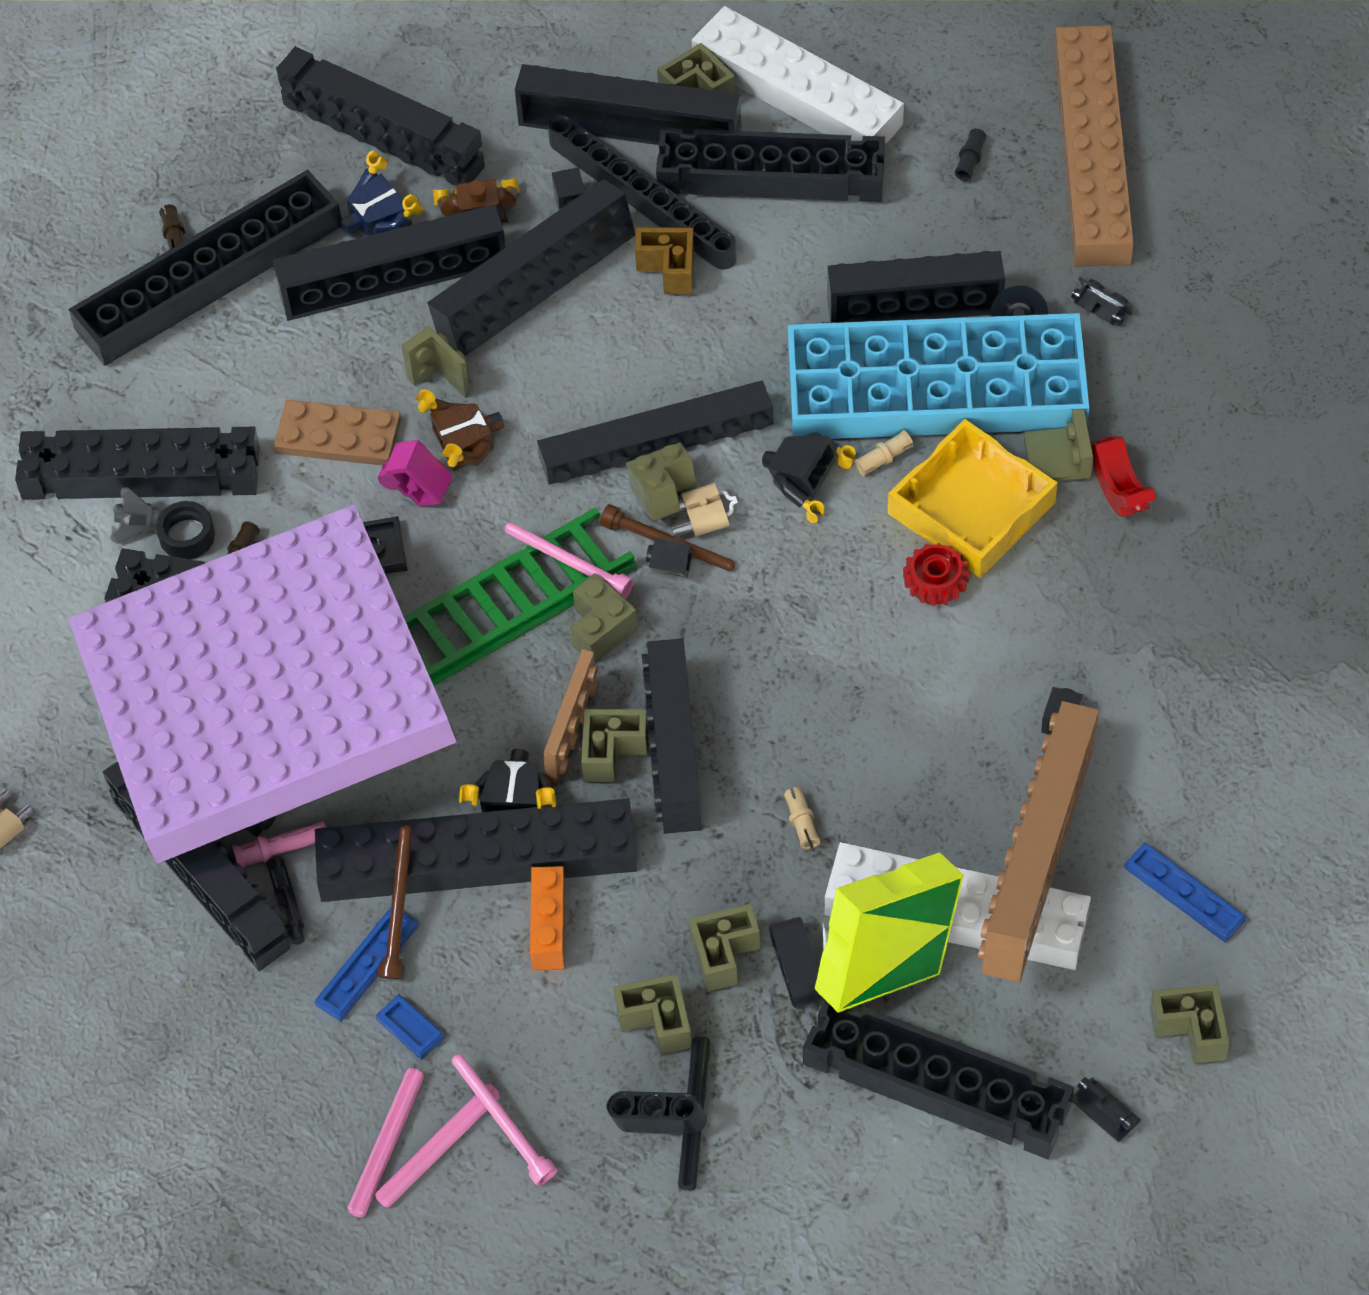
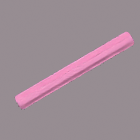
M409 1068L404 1075L348 1205L349 1213L353 1216L363 1218L368 1211L423 1082L424 1076L420 1070Z
M490 1083L486 1084V1087L495 1099L498 1100L500 1098L499 1091ZM477 1095L473 1096L376 1192V1199L382 1206L390 1207L487 1111Z

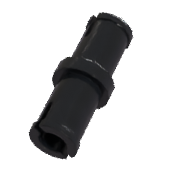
M971 129L966 144L960 149V160L955 170V176L960 180H970L976 164L981 160V149L986 139V133L981 129Z

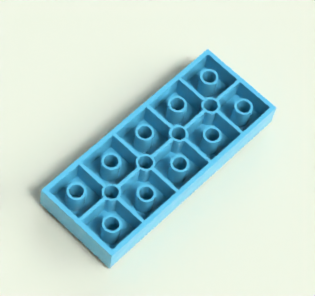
M1080 313L788 325L792 436H803L812 432H818L824 436H829L830 439L894 437L903 430L909 436L950 434L964 419L985 433L1038 431L1066 428V423L1071 422L1072 410L1084 409L1088 426L1089 399Z

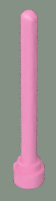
M508 523L505 526L507 534L589 577L596 573L624 599L629 595L634 579L623 573L612 575L514 523Z
M461 1054L454 1055L452 1063L529 1164L527 1167L530 1171L529 1177L536 1186L545 1184L557 1173L558 1169L550 1159H545L544 1156H539L464 1056Z

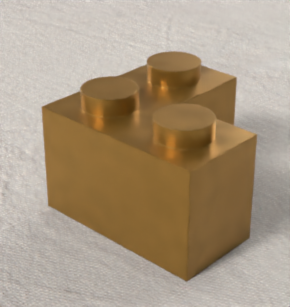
M636 227V271H663L664 294H692L694 267L693 228Z

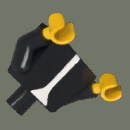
M812 432L803 436H788L784 438L777 452L766 451L762 457V464L764 468L769 469L774 485L797 507L800 508L802 506L806 509V518L811 523L818 522L817 515L811 511L816 510L824 515V505L816 500L810 502L808 497H815L837 458L840 467L850 469L853 463L852 460L855 459L856 455L854 447L846 445L840 448L838 447L839 443L831 440L829 436H824L818 432Z
M519 748L511 751L509 760L494 761L491 769L486 771L474 785L464 784L460 786L459 803L471 801L473 806H477L478 800H480L482 812L533 807L542 809L543 805L557 806L556 791L546 774L539 772L536 762L528 761L529 753Z

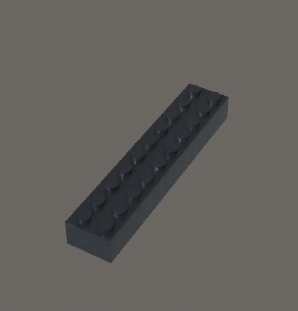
M307 169L69 308L74 330L103 365L106 366L272 268V260L286 255H294L341 227L339 222L342 219L340 205Z
M630 798L557 805L556 807L543 806L541 807L542 809L533 807L315 829L316 873L321 902L393 895L399 830L404 825L412 829L406 894L531 882V867H563L565 878L637 872Z

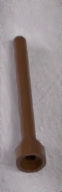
M608 504L600 519V526L610 530L614 528L620 529L621 527L653 541L655 538L689 544L694 548L693 557L727 571H732L735 568V562L732 559L625 517V513L621 512V508Z
M407 825L402 826L399 830L386 957H383L382 963L378 965L377 977L402 980L404 974V966L401 965L402 959H399L412 838V829Z

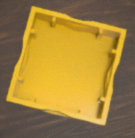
M964 419L938 444L928 459L916 466L888 493V514L931 545L940 543L947 547L952 546V549L957 553L961 552L962 561L968 562V571L981 578L1056 503L1058 482L1026 460L1009 453L998 441Z

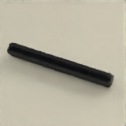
M695 1036L692 1039L687 1093L696 1097L704 1110L710 1039L705 1036ZM693 1110L686 1112L685 1117L691 1115ZM702 1130L696 1134H683L678 1187L681 1190L692 1191L696 1188Z

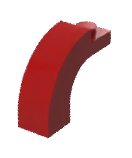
M1113 435L1090 442L1094 471L1112 509L1121 517L1150 509L1148 502L1156 500L1154 488L1142 485L1137 479L1128 457L1124 437Z

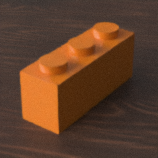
M531 867L530 957L532 970H565L566 883L563 867Z

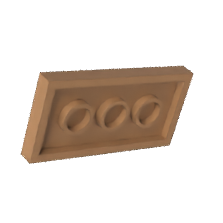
M286 400L274 443L275 454L383 465L384 462L389 461L395 446L401 421L400 412Z
M584 649L581 650L544 750L545 774L554 786L559 785L561 776H567L571 764V758L568 757L571 749L576 750L580 740V732L578 730L580 725L583 724L584 709H590L588 706L590 698L595 699L599 688V681H596L598 665H594V652Z

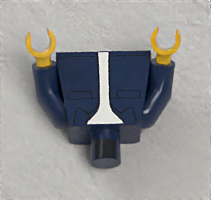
M374 150L370 151L366 157V162L370 166L369 169L366 168L360 180L347 199L350 215L339 220L343 231L347 235L359 228L367 236L390 231L398 227L412 225L411 215L418 216L423 212V206L418 203L419 199L416 196L409 194L403 200L382 173L377 175V170L382 171L387 167V160L382 156L379 157L380 154Z

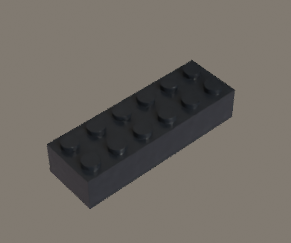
M983 251L968 254L956 253L945 256H925L910 259L898 258L887 261H867L852 264L840 263L827 266V302L830 322H848V319H854V321H895L990 315L994 299L1005 288V274L1001 251Z
M684 638L647 641L648 653L642 654L656 822H663L664 834L701 831L700 801Z

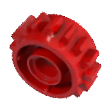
M940 543L934 545L925 544L923 548L914 550L913 557L906 558V566L903 567L905 588H910V596H916L922 604L925 602L932 604V606L936 604L948 605L949 601L959 599V592L966 591V585L969 582L968 562L962 561V553L954 551L952 546L947 547Z

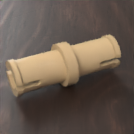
M903 430L885 443H877L875 449L854 460L855 466L859 473L865 477L879 466L892 463L894 457L914 446L912 444L913 441L909 434Z
M793 787L796 799L792 796L790 789L784 793V798L791 814L789 821L791 826L796 829L801 848L809 850L811 849L808 841L809 837L814 848L820 844V838L813 823L815 816L813 811L808 808L803 789L801 787Z

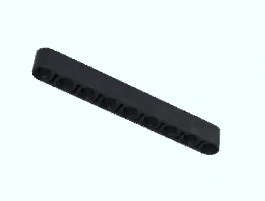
M559 114L554 115L548 120L549 143L553 150L579 167V169L597 182L605 179L626 194L628 204L659 227L693 228L694 252L714 267L729 269L736 263V241L731 233L570 117Z

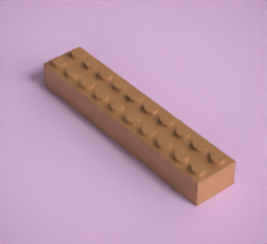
M1111 25L1055 27L1054 58L1074 267L1131 265L1133 234Z
M1062 701L1059 712L1052 713L1049 724V731H1052V734H1045L1041 751L1045 755L1042 757L1038 756L1034 775L1038 776L1035 779L1031 778L1027 791V797L1030 800L1028 802L1023 801L1019 820H1023V822L1015 825L1012 843H1015L1012 848L1008 847L1004 866L1008 868L1005 871H1000L996 887L1000 892L997 895H992L988 912L992 916L990 915L989 919L985 918L982 926L981 938L986 939L982 940L978 953V959L983 960L982 974L1018 983L1021 982L1093 753L1098 709Z

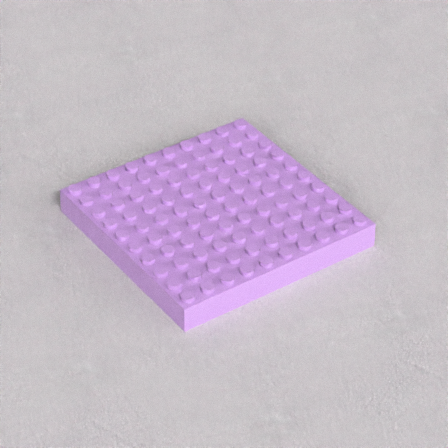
M355 504L68 618L143 836L156 864L456 743L448 718Z

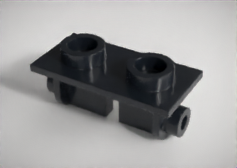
M1079 277L1078 280L1082 287L1081 289L1076 288L1071 295L1075 304L1091 313L1098 304L1101 305L1096 315L1113 326L1115 324L1120 326L1124 322V312L1129 315L1132 314L1127 304L1129 301L1116 292L1112 295L1104 291L1105 287L1092 278L1086 281Z
M1084 1077L1077 1085L1079 1090L1073 1095L1072 1102L1118 1143L1141 1122L1139 1117L1093 1077L1090 1079Z

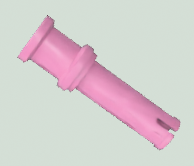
M320 821L313 825L269 838L262 837L261 835L257 837V840L239 846L236 843L232 844L231 847L235 861L244 869L246 866L262 861L266 864L267 860L271 857L315 844V829L326 828L325 823Z

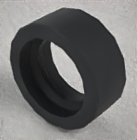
M194 501L173 503L165 508L157 518L156 530L161 548L170 556L185 559L196 558L208 551L214 542L215 530L210 512L199 503ZM196 520L203 525L202 531L189 540H174L168 535L171 527L179 521Z

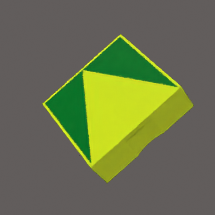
M939 852L904 864L888 873L872 875L836 888L829 920L828 940L822 953L815 990L837 1012H841L940 975L964 874Z

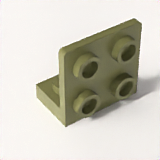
M428 326L402 344L406 376L414 386L422 380L430 378L435 371H438L464 397L470 395V378L466 368L468 362L459 350L455 351L449 346L443 334H437Z
M1084 409L1072 410L1071 422L1066 423V428L1028 431L1024 433L1028 462L1055 481L1091 478L1093 454Z

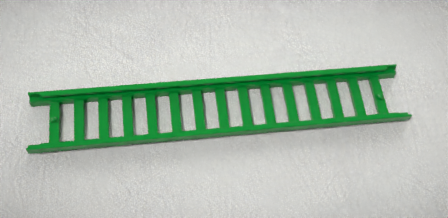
M596 508L589 510L542 537L544 540L561 548L558 543L572 536L596 567L612 575L615 573L627 575L637 569V562L634 560L635 556L631 551L609 562L585 532V526L600 517V513ZM528 545L404 616L408 628L410 629L419 623L445 657L431 666L419 651L433 686L574 605L573 590L587 580L589 576L584 577L580 571L553 558L572 582V585L559 592L533 559L542 552ZM522 565L547 599L533 606L508 574L509 571ZM495 579L522 613L510 621L506 619L482 588ZM471 594L496 627V629L482 636L457 603V601ZM443 609L448 612L470 641V644L458 651L431 617Z

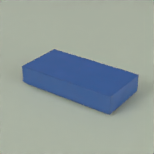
M400 994L376 1014L377 1021L420 1060L426 1057L445 1039L444 1034Z

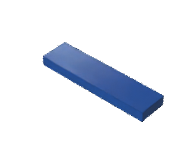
M1146 842L1125 863L1124 869L1225 943L1246 920L1244 914Z
M391 907L314 1001L316 1007L342 1022L377 978L378 965L382 963V958L386 957ZM403 913L400 948L418 927L417 920Z

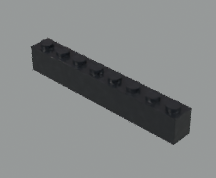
M761 380L537 440L539 459L548 485L564 483L580 476L594 475L606 469L623 467L627 462L635 460L639 456L648 455L663 449L665 446L674 445L679 442L684 448L696 445H705L725 437H735L740 433L751 430L764 429L767 426L774 425L773 405L764 382Z

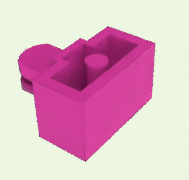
M412 440L395 444L389 461L384 462L378 481L390 490L398 489L405 497L409 496L419 507L442 503L453 475L444 467L441 461L437 460L429 452L423 443L419 440Z

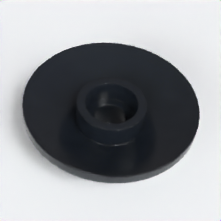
M1015 285L1004 289L996 296L990 311V317L1013 316V311L1016 308H1022L1024 310L1023 315H1047L1048 306L1043 296L1037 290L1025 285Z

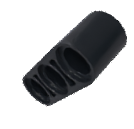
M801 917L769 924L771 941L793 1008L824 1001L825 999L815 990L819 970Z
M620 1091L614 1093L606 1104L610 1117L617 1127L624 1132L696 1134L705 1127L707 1122V1116L696 1097L688 1093ZM630 1108L626 1114L620 1115L623 1110ZM662 1109L659 1114L652 1116L655 1111ZM693 1110L691 1115L683 1117L686 1112Z

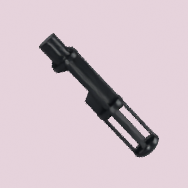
M274 856L266 862L278 905L285 907L289 920L285 928L290 933L293 944H301L305 941L302 931L304 923L299 912L285 860L281 856ZM282 865L284 867V871L289 885H286L285 879L281 869ZM271 869L274 870L275 877L278 883V888H276Z

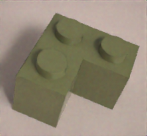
M702 43L657 69L658 83L736 93L735 75Z
M680 442L665 446L663 449L648 455L639 456L635 460L626 463L632 492L653 521L681 511L677 493L697 485L691 456Z
M596 573L573 590L575 610L582 618L570 627L572 646L579 653H581L582 649L594 652V663H596L638 629L636 609Z
M584 709L581 761L584 782H615L616 755H647L648 724L645 709Z
M752 904L689 919L690 938L706 992L738 985L737 966L734 955L760 949V931Z
M678 974L613 986L621 1032L654 1026L660 1055L692 1048L691 1031Z
M1218 984L1155 990L1152 992L1150 1013L1155 1037L1188 1034L1193 1064L1226 1060L1229 1039Z

